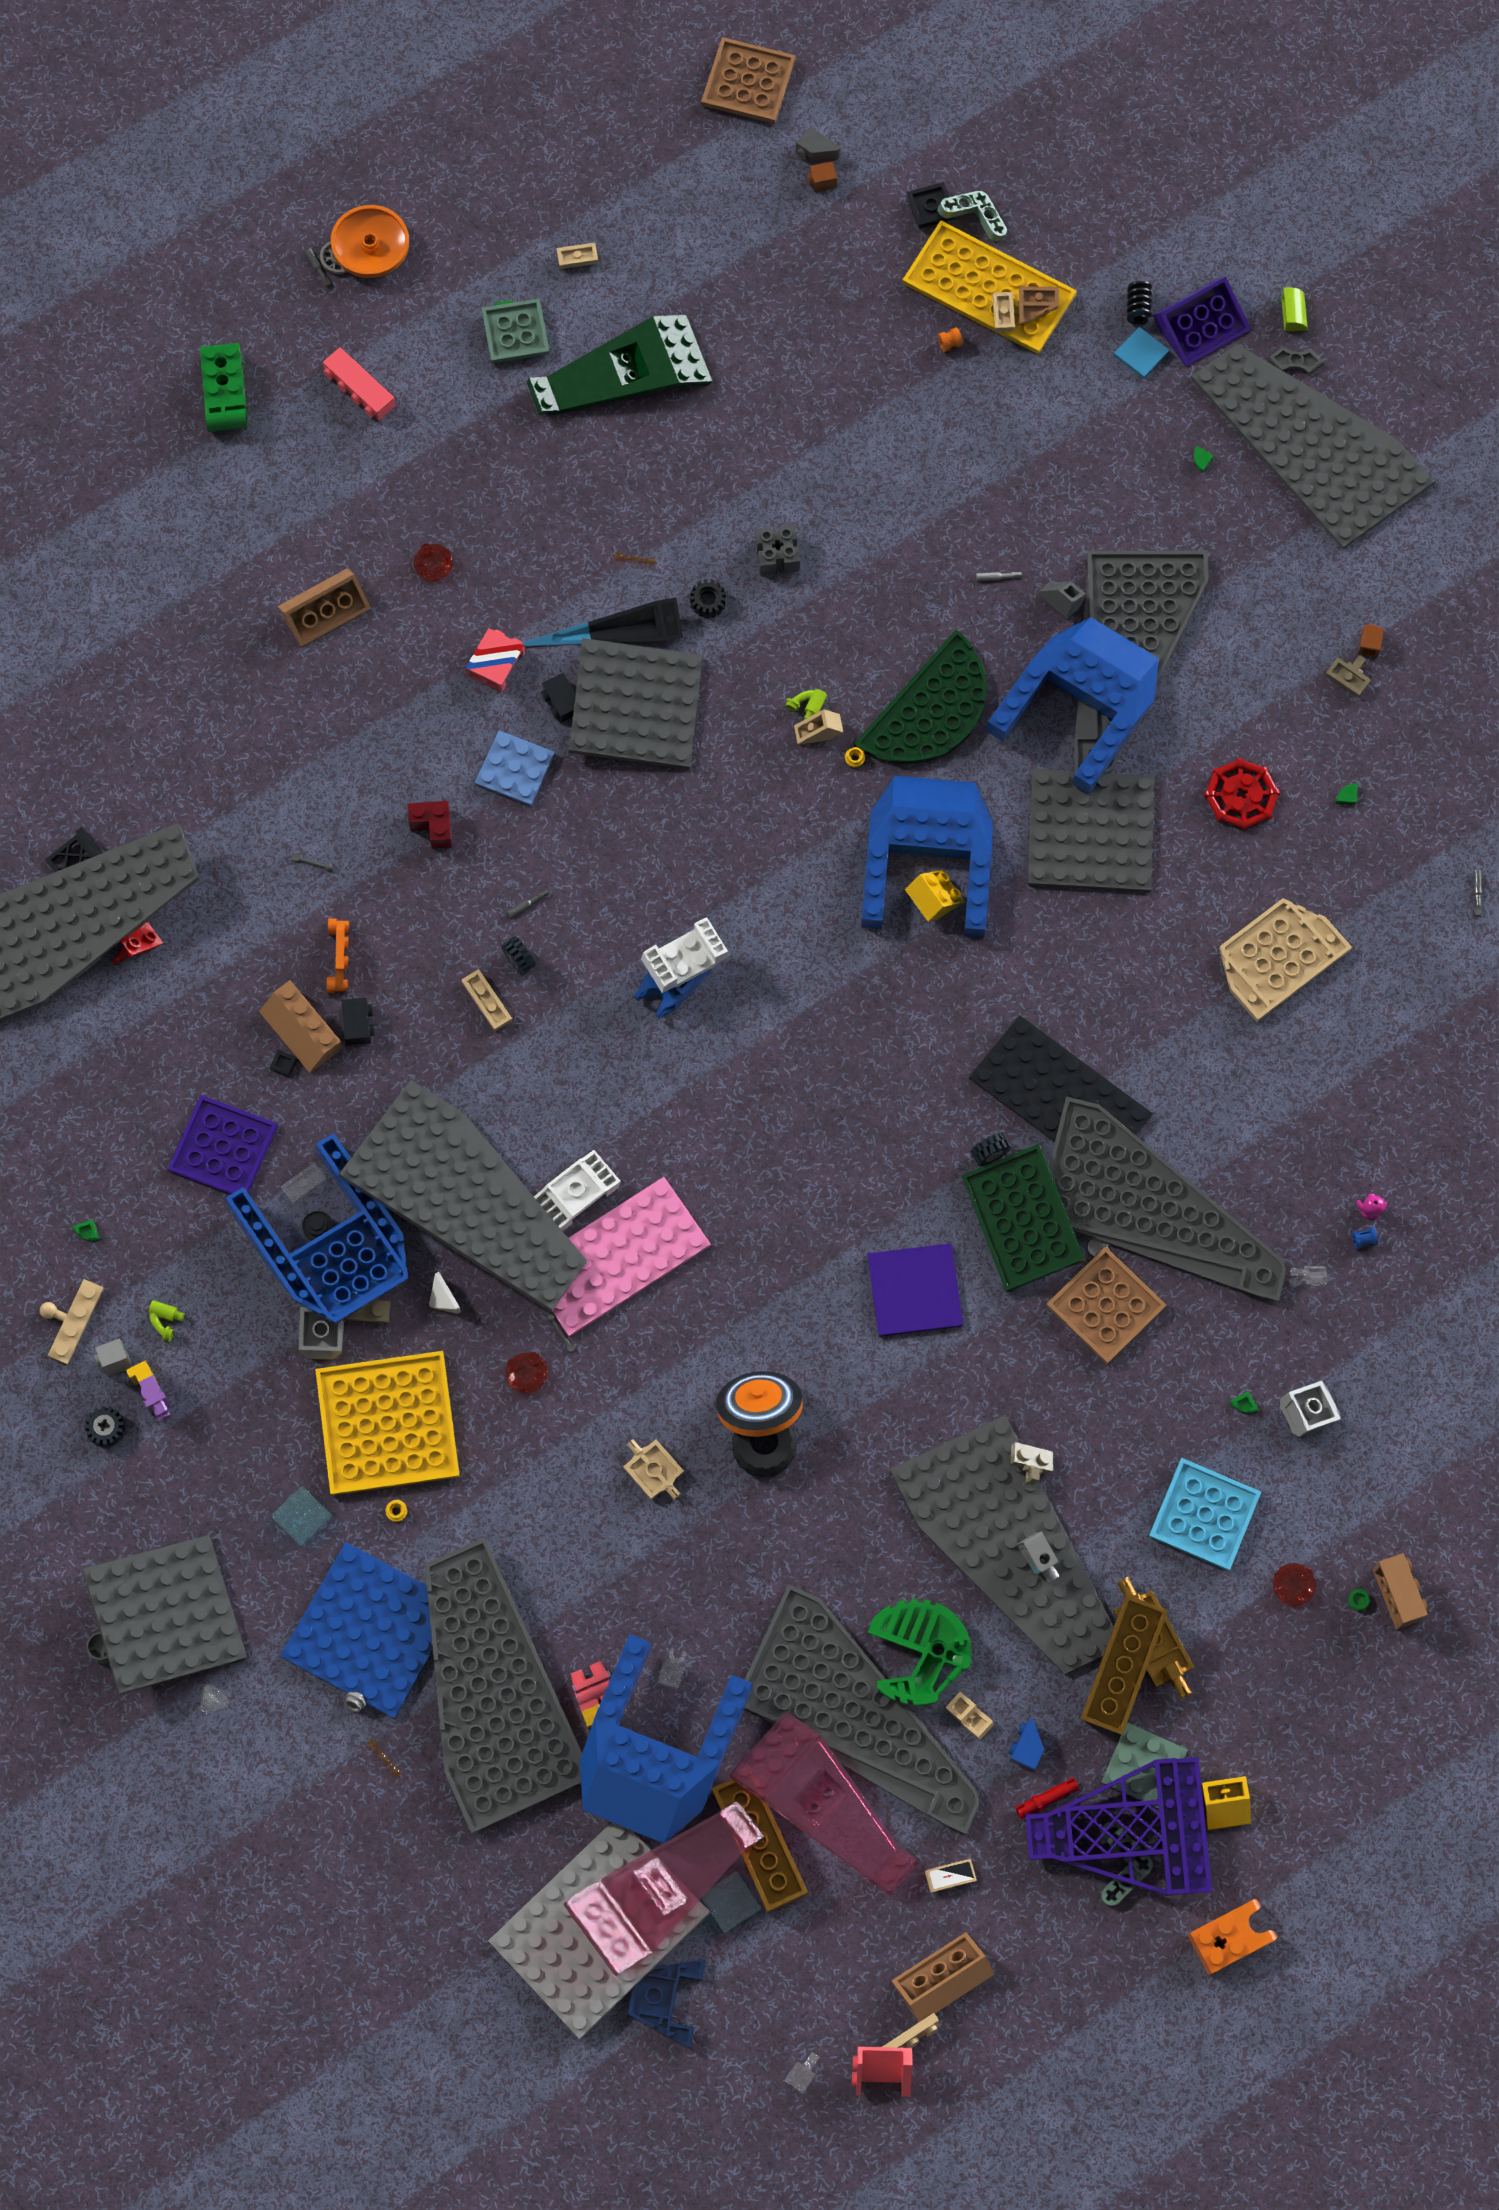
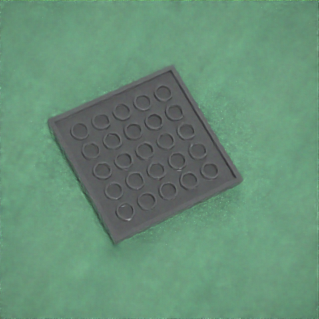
M583 638L568 753L690 769L703 655Z
M1032 769L1027 885L1151 892L1154 776L1103 774L1091 793L1087 794L1072 785L1074 771Z
M210 1535L82 1570L119 1695L239 1662L247 1658Z

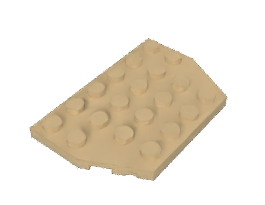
M1282 898L1223 943L1219 951L1230 992L1254 1020L1258 1022L1352 949V946L1325 916L1316 915L1307 911L1306 908L1300 905L1296 906Z

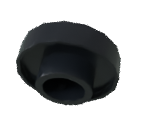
M313 1211L307 1214L302 1222V1231L310 1241L333 1228L330 1216L322 1211Z

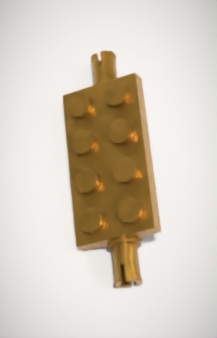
M1129 1577L1116 1583L1124 1597L1127 1594L1161 1607L1152 1590L1142 1595L1140 1593L1137 1594ZM1121 1606L1113 1610L1116 1618ZM1166 1616L1146 1672L1155 1688L1166 1682H1171L1179 1698L1183 1699L1185 1696L1192 1694L1183 1675L1193 1669L1194 1665Z

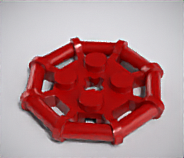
M1237 758L1236 761L1220 768H1214L1207 790L1204 792V798L1210 804L1216 820L1240 827L1242 830H1247L1248 827L1262 821L1270 820L1273 817L1272 812L1277 798L1280 796V790L1277 789L1268 768L1244 761L1242 758ZM1235 769L1238 771L1237 775L1230 778L1224 776V774ZM1242 769L1257 773V776L1253 777L1250 774H1243ZM1261 778H1263L1269 790L1263 791L1258 782ZM1218 781H1222L1224 783L1222 791L1215 792ZM1239 790L1247 793L1245 795L1246 798L1243 799L1241 796H1237ZM1269 797L1265 809L1260 806L1262 798ZM1216 798H1221L1225 806L1224 810H1221ZM1229 811L1236 812L1238 815H1241V819L1227 815ZM1254 811L1260 813L1249 819L1246 818L1247 814L1252 813Z

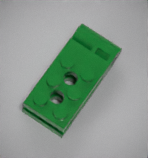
M239 343L200 347L208 432L248 428L242 353Z

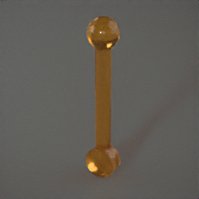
M621 552L614 553L616 560H634L647 562L649 565L655 563L653 557L647 559L622 555Z
M370 1740L368 1746L374 1749L392 1770V1775L398 1777L401 1774L400 1769L393 1766L377 1747L375 1740Z

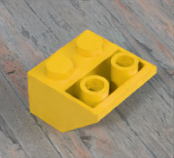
M943 870L920 874L905 889L928 922L940 919L966 902L961 892L955 888L950 881V877Z
M1246 1776L1201 1784L1207 1830L1251 1824L1250 1796Z

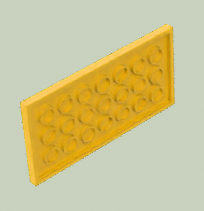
M943 221L939 222L902 280L903 285L994 332L993 293L1012 292L1015 331H999L996 333L1038 355L1077 293V290ZM1019 286L1059 287L1058 309L1019 326Z

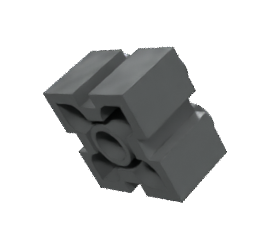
M795 525L779 526V531L772 532L771 528L755 529V543L760 575L775 574L776 569L783 568L784 572L800 571V555Z

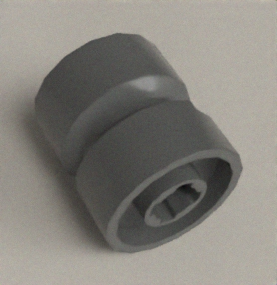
M94 1633L86 1643L87 1653L96 1663L107 1665L109 1660L101 1633Z

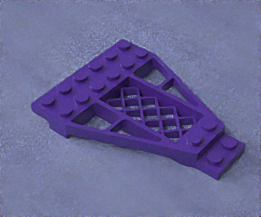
M1199 1757L1156 1759L1049 1813L1026 1815L1029 1860L1052 1859L1166 1896L1212 1893ZM1150 1768H1154L1157 1800L1128 1802L1126 1800L1125 1781ZM1121 1784L1123 1798L1121 1803L1080 1806L1082 1802ZM1158 1806V1807H1159V1813H1158L1155 1809H1153L1152 1807ZM1144 1807L1138 1816L1129 1809ZM1147 1808L1157 1815V1818L1150 1826L1140 1818ZM1122 1809L1116 1817L1107 1811ZM1125 1810L1135 1817L1128 1828L1118 1820ZM1090 1811H1099L1093 1819L1087 1813H1085ZM1103 1811L1113 1819L1106 1829L1096 1822V1819ZM1070 1813H1077L1071 1820ZM1081 1813L1091 1821L1083 1831L1073 1823ZM1159 1819L1161 1835L1152 1828ZM1137 1820L1148 1828L1140 1838L1130 1830ZM1115 1822L1125 1829L1118 1840L1108 1832ZM1092 1824H1095L1103 1831L1096 1841L1086 1834V1831ZM1071 1825L1081 1833L1074 1842L1072 1840ZM1149 1831L1160 1838L1153 1848L1142 1840ZM1127 1832L1138 1840L1130 1850L1120 1842ZM1105 1834L1115 1841L1108 1852L1097 1844ZM1082 1836H1085L1093 1843L1086 1853L1075 1846ZM1162 1841V1848H1163V1849L1155 1850V1848H1156V1847L1160 1844V1842ZM1139 1843L1148 1849L1147 1851L1132 1852ZM1117 1844L1126 1851L1110 1853ZM1095 1846L1104 1853L1088 1855ZM1073 1848L1083 1856H1074ZM1162 1856L1164 1859L1166 1889L1135 1881L1132 1860L1136 1857ZM1125 1858L1129 1862L1130 1878L1088 1866L1086 1862Z

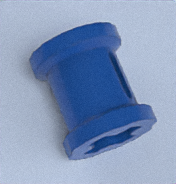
M1374 1227L1360 1232L1352 1231L1355 1249L1371 1244L1373 1246L1378 1245Z

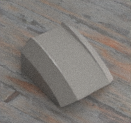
M300 1307L299 1353L308 1359H335L342 1353L344 1319L335 1324L306 1307Z
M1323 1381L1293 1390L1280 1398V1409L1285 1415L1291 1432L1298 1437L1341 1420L1337 1406Z

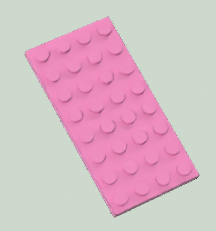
M665 1177L569 1237V1240L584 1256L587 1263L552 1313L570 1337L711 1246Z

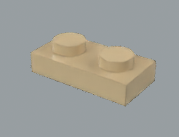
M595 243L557 248L560 269L598 264Z
M993 293L995 332L1015 331L1013 293Z

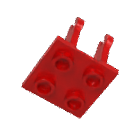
M146 922L129 937L126 936L120 941L124 948L112 962L116 966L119 961L122 962L128 956L131 958L152 950L163 944V942L151 925Z

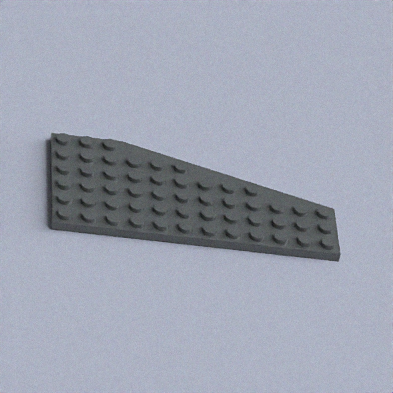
M412 1080L409 1081L339 1173V1177L551 1313L587 1263L584 1256L466 1115Z

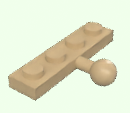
M84 1279L67 1314L57 1310L56 1306L51 1302H45L41 1305L40 1314L43 1318L51 1319L54 1317L63 1321L47 1355L49 1358L68 1365L104 1289L102 1286Z

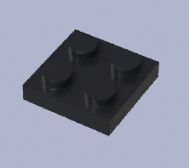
M944 182L907 192V199L918 229L938 224L940 221L946 222L955 219V217L944 218L938 213V206L941 201L949 197Z

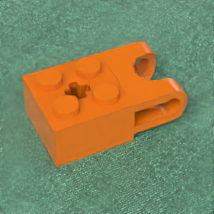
M1257 1899L1232 1910L1187 1935L1208 1975L1225 1968L1277 1939L1273 1930L1259 1934L1250 1928L1249 1918L1260 1908ZM1216 1938H1218L1219 1941H1223V1949H1221L1220 1947H1215L1214 1943L1217 1942L1215 1940Z

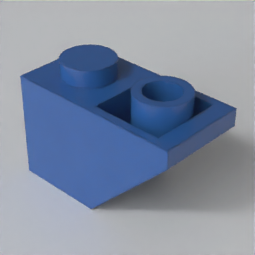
M1029 1718L1027 1723L1022 1722L1017 1733L1021 1737L1018 1743L1013 1742L1008 1754L1012 1755L1011 1762L1034 1772L1044 1747L1034 1720Z

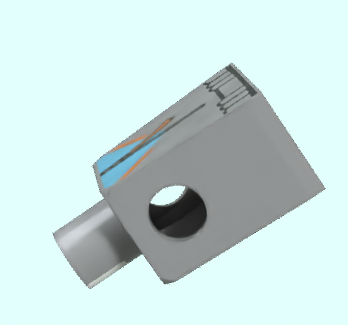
M1042 1531L1034 1533L1016 1544L1035 1574L1042 1572L1048 1583L1059 1577L1053 1566L1058 1562V1559ZM1040 1556L1044 1557L1043 1564L1040 1562Z

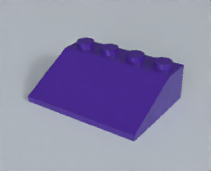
M1226 276L1211 281L1152 315L1161 334L1185 366L1190 365L1251 330Z

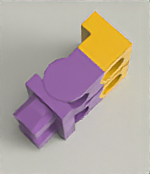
M143 1361L127 1369L126 1372L134 1386L140 1384L141 1394L145 1400L144 1404L150 1414L155 1413L159 1422L171 1417L167 1409L170 1403L164 1392L161 1391L147 1362Z

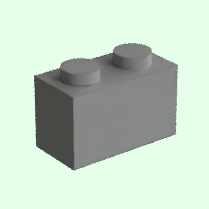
M120 1338L95 1347L97 1354L94 1355L97 1366L101 1372H106L108 1377L132 1367L127 1350Z

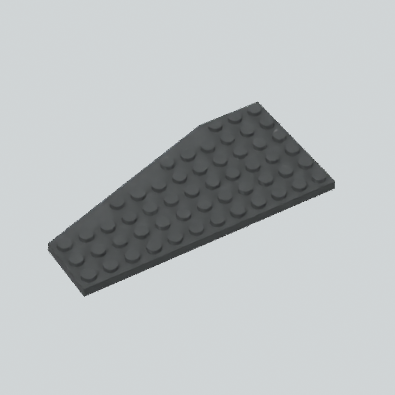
M1238 344L1191 376L1192 381L1342 549L1428 489L1435 482L1396 438Z
M179 823L0 894V1021L47 1003L51 996L75 977L78 978L97 963L102 955L126 936L129 937L153 918V914L200 880Z
M1006 1415L890 1469L918 1528L1064 1675L1103 1657L1114 1626L1040 1481H1037L1034 1485L1027 1484L1026 1471H1023L1021 1467L1010 1465L1011 1445L1014 1442H1020ZM1040 1531L1044 1534L1058 1559V1562L1053 1566L1059 1577L1049 1583L1042 1572L1038 1574L1033 1572L1016 1545ZM1040 1556V1562L1042 1564L1044 1563V1557Z
M485 1537L425 1564L444 1773L471 1834L581 1784V1749Z

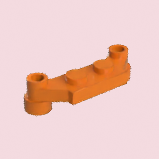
M328 918V935H336L335 977H327V993L335 994V992L348 991V979H344V969H348V956H344V949H348L349 937H345V933H349V921H337V919Z

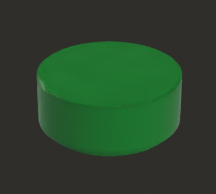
M1355 1589L1348 1596V1604L1355 1611H1363L1370 1604V1596L1363 1589Z

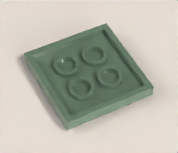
M540 299L481 308L492 364L550 355Z
M1127 1722L1101 1784L1106 1785L1156 1759L1185 1758L1188 1750ZM1150 1768L1126 1780V1795L1138 1801L1157 1800L1155 1769ZM1121 1784L1112 1787V1789L1122 1793Z

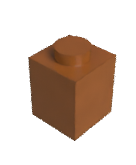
M833 161L810 166V174H807V181L809 186H813L814 192L837 187V176Z
M1374 624L1364 625L1361 631L1358 654L1378 658L1384 628Z

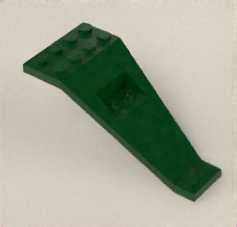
M668 315L652 316L547 377H529L527 385L538 414L556 415L674 387L707 386L711 384L712 379L687 316Z

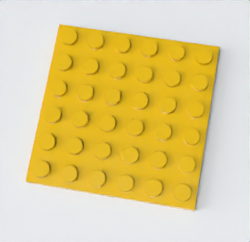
M443 1351L315 1369L331 1496L460 1477Z

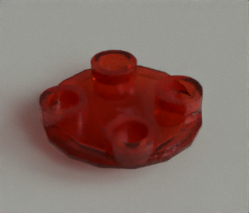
M423 544L414 557L416 573L427 581H438L445 578L453 568L451 551L440 544Z
M520 1353L508 1360L506 1379L514 1390L522 1393H532L540 1389L546 1382L548 1368L544 1359L538 1353Z
M1286 1564L1280 1567L1274 1575L1273 1590L1277 1598L1284 1604L1291 1606L1303 1605L1310 1601L1315 1593L1316 1582L1313 1572L1302 1564Z

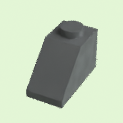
M811 126L796 142L797 155L803 160L820 162L838 160L840 158L841 147Z

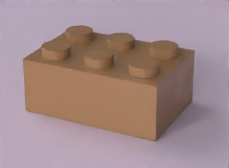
M1404 1553L1379 1561L1373 1568L1396 1630L1420 1623L1428 1615L1427 1612L1429 1611L1425 1599H1421L1419 1594L1421 1590L1419 1582L1412 1576V1564L1409 1558H1405Z

